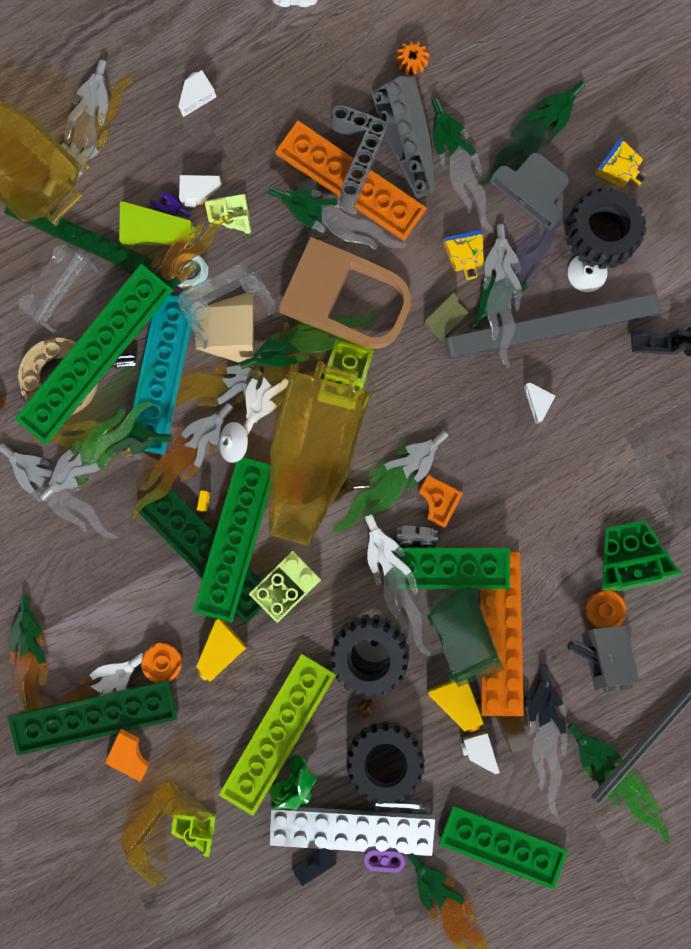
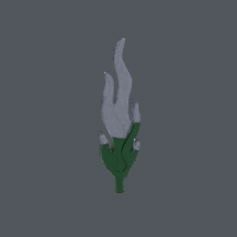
M568 217L560 218L551 231L547 230L540 246L532 253L525 256L526 251L538 240L541 231L539 228L532 238L515 249L514 253L519 263L511 266L520 282L521 290L514 291L507 278L503 279L500 285L494 288L496 273L489 278L481 293L478 314L469 324L473 330L484 319L486 320L492 315L505 312L516 304V299L507 302L505 300L523 293L531 286L540 269H535L530 278L524 281L528 271L536 262L549 253L556 229L566 222Z

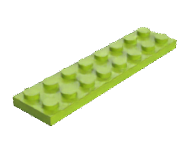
M304 654L300 655L223 786L219 796L254 816L336 673H333Z

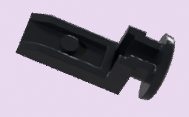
M691 327L677 329L672 333L632 332V352L676 355L684 351L686 356H691Z

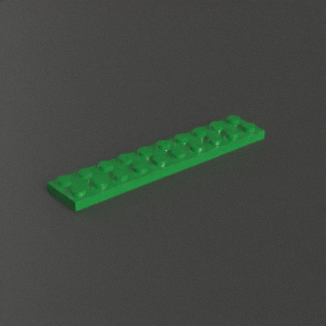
M140 264L20 411L15 420L43 444L48 445L173 290L145 266Z

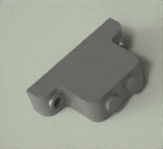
M533 153L517 171H513L507 166H501L493 174L490 182L549 231L553 229L562 217L561 210L554 202L569 183L568 177L561 168L554 166L546 156Z

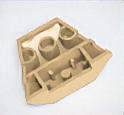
M255 290L195 309V349L238 363L253 357L255 353Z

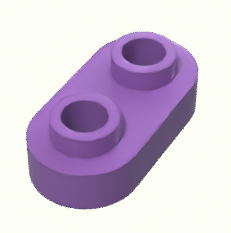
M373 849L365 853L364 863L371 871L397 873L404 868L405 858L398 851H379ZM374 855L378 857V860L375 862L370 859ZM397 857L398 862L392 863L391 859Z

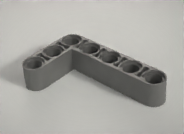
M337 105L332 111V129L362 141L341 189L340 202L343 206L350 208L354 207L359 200L384 142L387 125L379 118L343 105Z

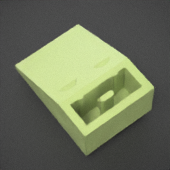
M292 551L249 595L278 623L322 579Z

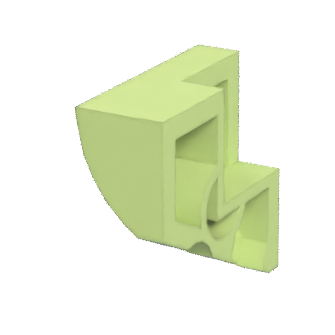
M245 194L210 199L205 202L209 222L221 224L230 229L241 230L247 234L251 233Z

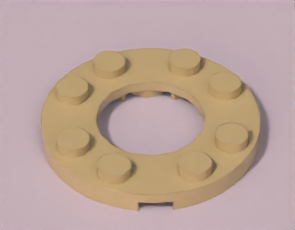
M66 338L43 340L26 353L19 367L18 380L21 394L27 403L42 386L40 374L43 367L54 359H64L77 342ZM98 383L73 414L78 413L91 402L97 391Z

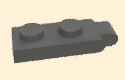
M399 799L395 801V804H389L388 802H383V805L375 804V812L430 815L431 809L430 805L423 804L419 800L400 801Z

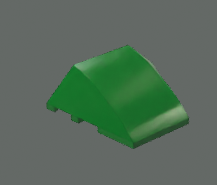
M646 520L605 529L602 590L623 591L658 584L682 574L679 567L677 568L671 560L670 554L664 550L659 542L660 540Z

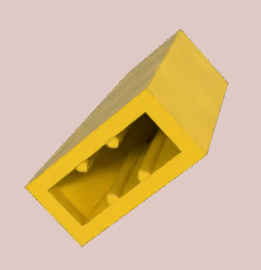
M217 619L196 666L199 669L197 673L205 681L207 679L209 682L212 681L247 648L246 644L224 620Z
M465 676L427 690L429 696L464 731L474 732L480 729V725H483Z

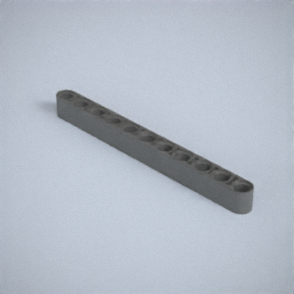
M653 294L446 338L445 343L449 359H456L658 316L661 312L657 295Z

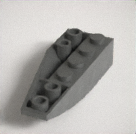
M399 76L373 91L372 97L378 118L387 125L385 137L418 199L434 192L430 136L415 77Z

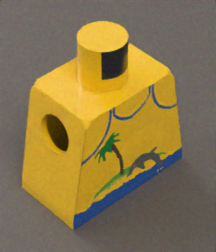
M621 138L595 173L596 176L620 187H624L629 179L640 186L647 176L637 169L643 159Z
M482 230L445 237L444 247L454 271L464 270L466 280L477 278L476 267L482 266L484 262Z

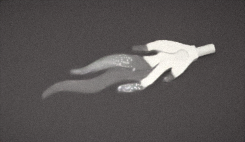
M372 514L366 516L365 519L371 531L369 533L368 564L375 577L376 585L381 584V574L378 567V562H380L384 572V596L389 610L402 626L403 634L406 635L408 625L399 609V604L404 607L411 620L415 644L420 651L430 656V652L422 641V615L410 598L406 587L407 578L413 594H418L414 575L409 567L392 552L395 551L402 557L405 555L404 551L393 539L385 535L381 529H378Z

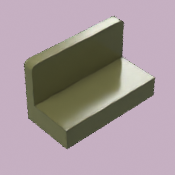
M454 293L424 323L439 340H442L468 314V311L458 303L459 298Z

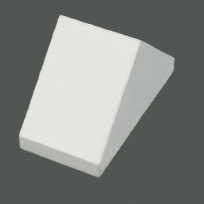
M527 383L524 389L535 424L543 421L555 395L532 383Z

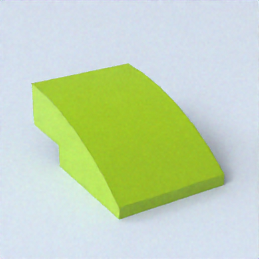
M336 339L318 400L356 411L374 350Z

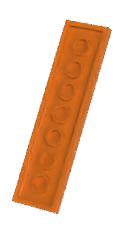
M298 120L275 151L277 156L311 179L316 180L318 184L340 198L342 185L354 160L353 157ZM372 170L359 200L354 206L355 209L402 241L407 239L427 210V207Z
M510 552V589H480L481 716H524L520 552Z

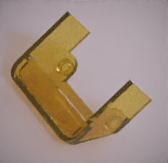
M172 781L163 782L158 786L120 839L121 848L130 867L154 887L165 882L167 878L148 862L149 855L141 845L163 815L167 814L169 817L177 819L182 817L188 810L201 822H205L213 817L212 813Z

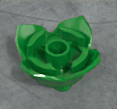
M293 754L289 766V779L280 780L268 790L271 799L276 803L275 809L290 808L295 811L302 803H308L312 796L310 790L317 780V775L311 772L306 761L299 755Z

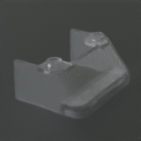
M65 244L57 246L53 252V257L27 295L22 296L20 299L19 310L52 333H55L56 330L46 323L85 265L97 272L98 268L85 255Z
M237 264L180 293L178 305L203 349L207 348L208 337L199 322L204 320L209 314L207 303L240 286L247 293H257L268 314H273L276 305L261 278L247 266Z

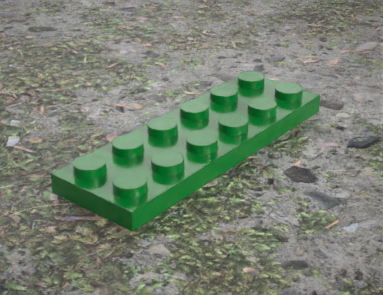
M397 548L395 551H392L412 572L405 575L402 570L393 565L392 569L388 572V588L510 589V548Z
M454 805L451 807L438 843L439 846L553 890L556 887L568 850L564 847Z

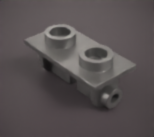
M402 525V527L397 528V544H401L404 547L412 545L421 546L422 548L436 547L438 530H434V528L420 527L419 534L415 533L416 526Z

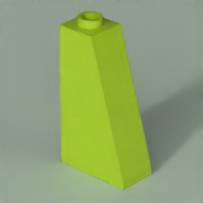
M120 202L119 241L123 246L193 245V240L197 239V229L190 220L127 202Z

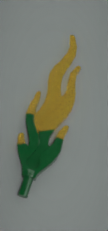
M111 418L108 419L110 423L116 426L127 427V430L118 431L103 423L87 420L61 427L62 430L67 432L83 430L85 433L77 436H64L56 433L52 438V441L67 448H76L82 445L104 447L101 450H85L86 453L99 456L114 455L126 448L128 449L122 452V455L133 456L157 444V442H172L173 440L172 434H158L135 420H115ZM36 437L32 438L33 441L39 440Z

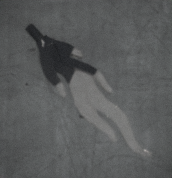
M540 664V681H538L537 688L528 706V732L533 734L536 727V716L539 712L540 724L532 747V757L539 776V790H543L546 782L543 767L544 759L548 763L550 783L547 802L553 815L558 818L555 797L561 784L562 771L557 757V742L560 737L561 753L565 756L568 739L565 725L558 716L555 706L562 715L566 714L562 699L552 687L551 681L548 680L547 664Z

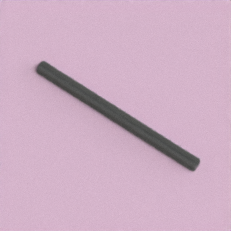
M691 684L592 794L591 797L595 802L601 804L691 703Z

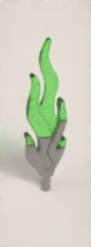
M145 402L134 407L121 426L109 434H106V432L122 420L125 410L121 409L115 417L95 427L87 437L80 453L72 461L82 446V442L77 441L58 460L52 478L48 483L50 486L39 494V497L45 501L54 492L76 488L88 482V478H77L81 475L101 470L107 465L116 451L110 450L100 460L103 453L114 443L127 437L138 415L144 409L152 406L153 403Z
M443 430L433 440L430 439L424 443L412 444L399 450L398 455H410L390 461L378 469L370 483H374L383 473H386L384 479L374 489L356 500L348 520L341 526L333 529V531L339 532L351 527L363 509L377 499L382 498L381 502L367 512L365 517L390 507L399 497L409 475L414 470H418V473L410 481L407 488L408 491H411L414 485L427 475L431 468L435 451L438 448L437 446L449 435ZM364 517V520H363V523H364V524L367 523L365 517Z

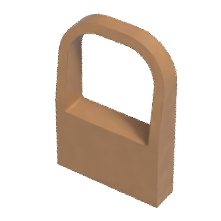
M310 237L279 305V313L361 347L379 349L390 345L399 336L410 310L411 295L408 286L397 274L352 253ZM351 269L387 283L400 293L403 303L395 326L388 334L382 337H369L329 319Z

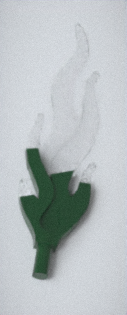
M435 98L431 101L436 113L434 147L440 157L442 167L446 166V156L443 145H446L450 155V180L454 190L466 204L468 214H471L472 203L464 190V184L471 190L476 200L480 223L487 231L494 233L493 228L486 219V193L476 180L471 168V160H473L477 173L482 175L478 154L470 144L458 135L460 134L469 139V133L461 123L450 117L446 111H443L439 99Z
M271 186L267 194L281 199L282 203L285 204L300 223L317 229L321 233L325 232V228L310 216L319 219L333 234L345 241L367 244L373 249L377 248V244L372 239L355 234L352 231L357 230L372 235L387 247L394 249L407 247L406 243L391 240L373 222L358 220L344 214L338 208L354 215L357 210L352 207L343 206L340 200L332 198L312 199L320 197L322 194L320 191L303 189L297 191L286 190L283 192Z

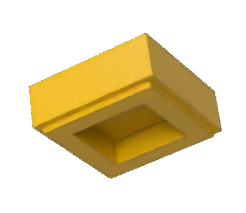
M200 491L197 510L208 511L210 492Z

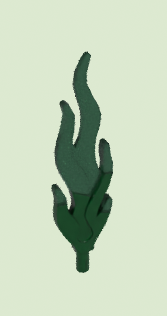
M579 81L571 90L551 95L539 101L536 105L537 109L547 108L532 112L518 122L510 137H514L522 127L526 126L524 132L516 141L499 152L491 173L487 178L478 182L477 186L491 183L490 180L499 167L504 166L507 160L516 153L523 151L522 155L509 165V168L512 170L523 164L531 154L537 153L549 126L557 121L548 138L550 143L568 123L573 102L576 99V95L586 86L585 83Z

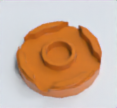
M600 590L592 594L587 600L585 607L586 616L589 622L596 628L619 627L625 620L626 604L623 598L616 592Z
M158 642L145 650L141 660V667L144 675L153 682L166 679L172 681L181 670L182 659L179 651L173 645Z

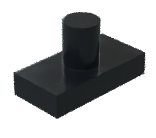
M323 848L307 856L292 866L291 869L300 884L304 886L336 865L337 862L330 850Z

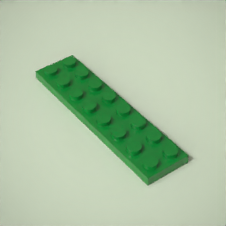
M244 457L236 462L193 612L233 623L277 470L276 466Z

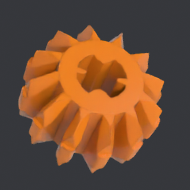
M410 40L409 46L403 43L402 49L397 50L398 57L396 58V63L400 64L399 69H405L406 75L412 72L415 76L416 71L422 73L424 71L423 67L428 66L427 59H429V53L426 52V46L420 47L419 41L414 45Z

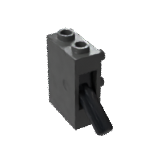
M626 626L592 629L581 634L583 643L571 639L567 644L570 651L588 660L595 690L603 689L604 693L616 691V688L620 687V691L632 689L633 684L640 682Z

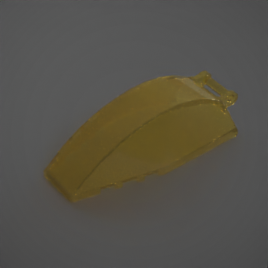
M0 100V200L22 222L46 216L57 226L59 224L58 221L78 201L81 202L84 199L75 189L81 164L29 114L22 113L12 105H7ZM71 192L73 195L51 215L50 212Z
M320 361L317 363L314 377L291 371L270 449V536L309 546L351 469L371 394L369 391L354 388L358 371H345L326 366L324 362ZM325 373L349 380L348 386L320 379L321 374Z

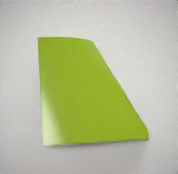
M176 808L173 814L171 834L177 838L184 839L186 844L191 847L195 846L204 852L203 855L205 857H209L216 813Z

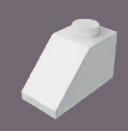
M202 70L190 74L184 82L178 106L183 117L216 98L215 91Z
M180 175L179 199L181 203L186 207L202 205L222 186L220 176Z
M485 730L462 737L464 743L460 745L464 756L468 755L470 761L494 774L500 773L488 734Z

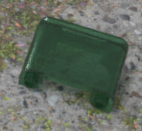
M472 586L429 610L430 614L427 615L430 625L435 626L450 670L447 673L451 683L455 681L458 687L505 670Z

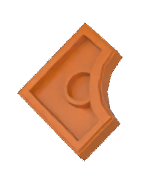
M430 475L426 476L418 492L428 503L429 513L427 520L443 528L446 527L463 492Z
M121 729L105 764L141 782L150 763L143 758L139 751L138 743L140 738Z

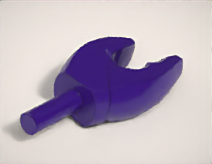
M159 194L161 198L167 200L165 205H161L153 200L149 201L159 212L169 215H178L180 213L188 218L191 217V213L181 209L182 205L179 200L170 194Z

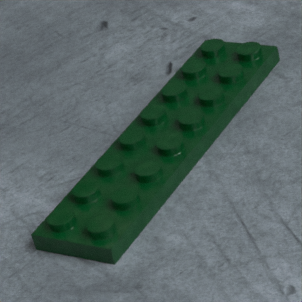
M163 481L135 510L203 578L216 533ZM249 567L236 609V613L246 624L262 609L249 595L262 580Z
M169 679L11 714L7 718L16 755L20 756L116 734L121 729L130 731L177 720L178 716Z

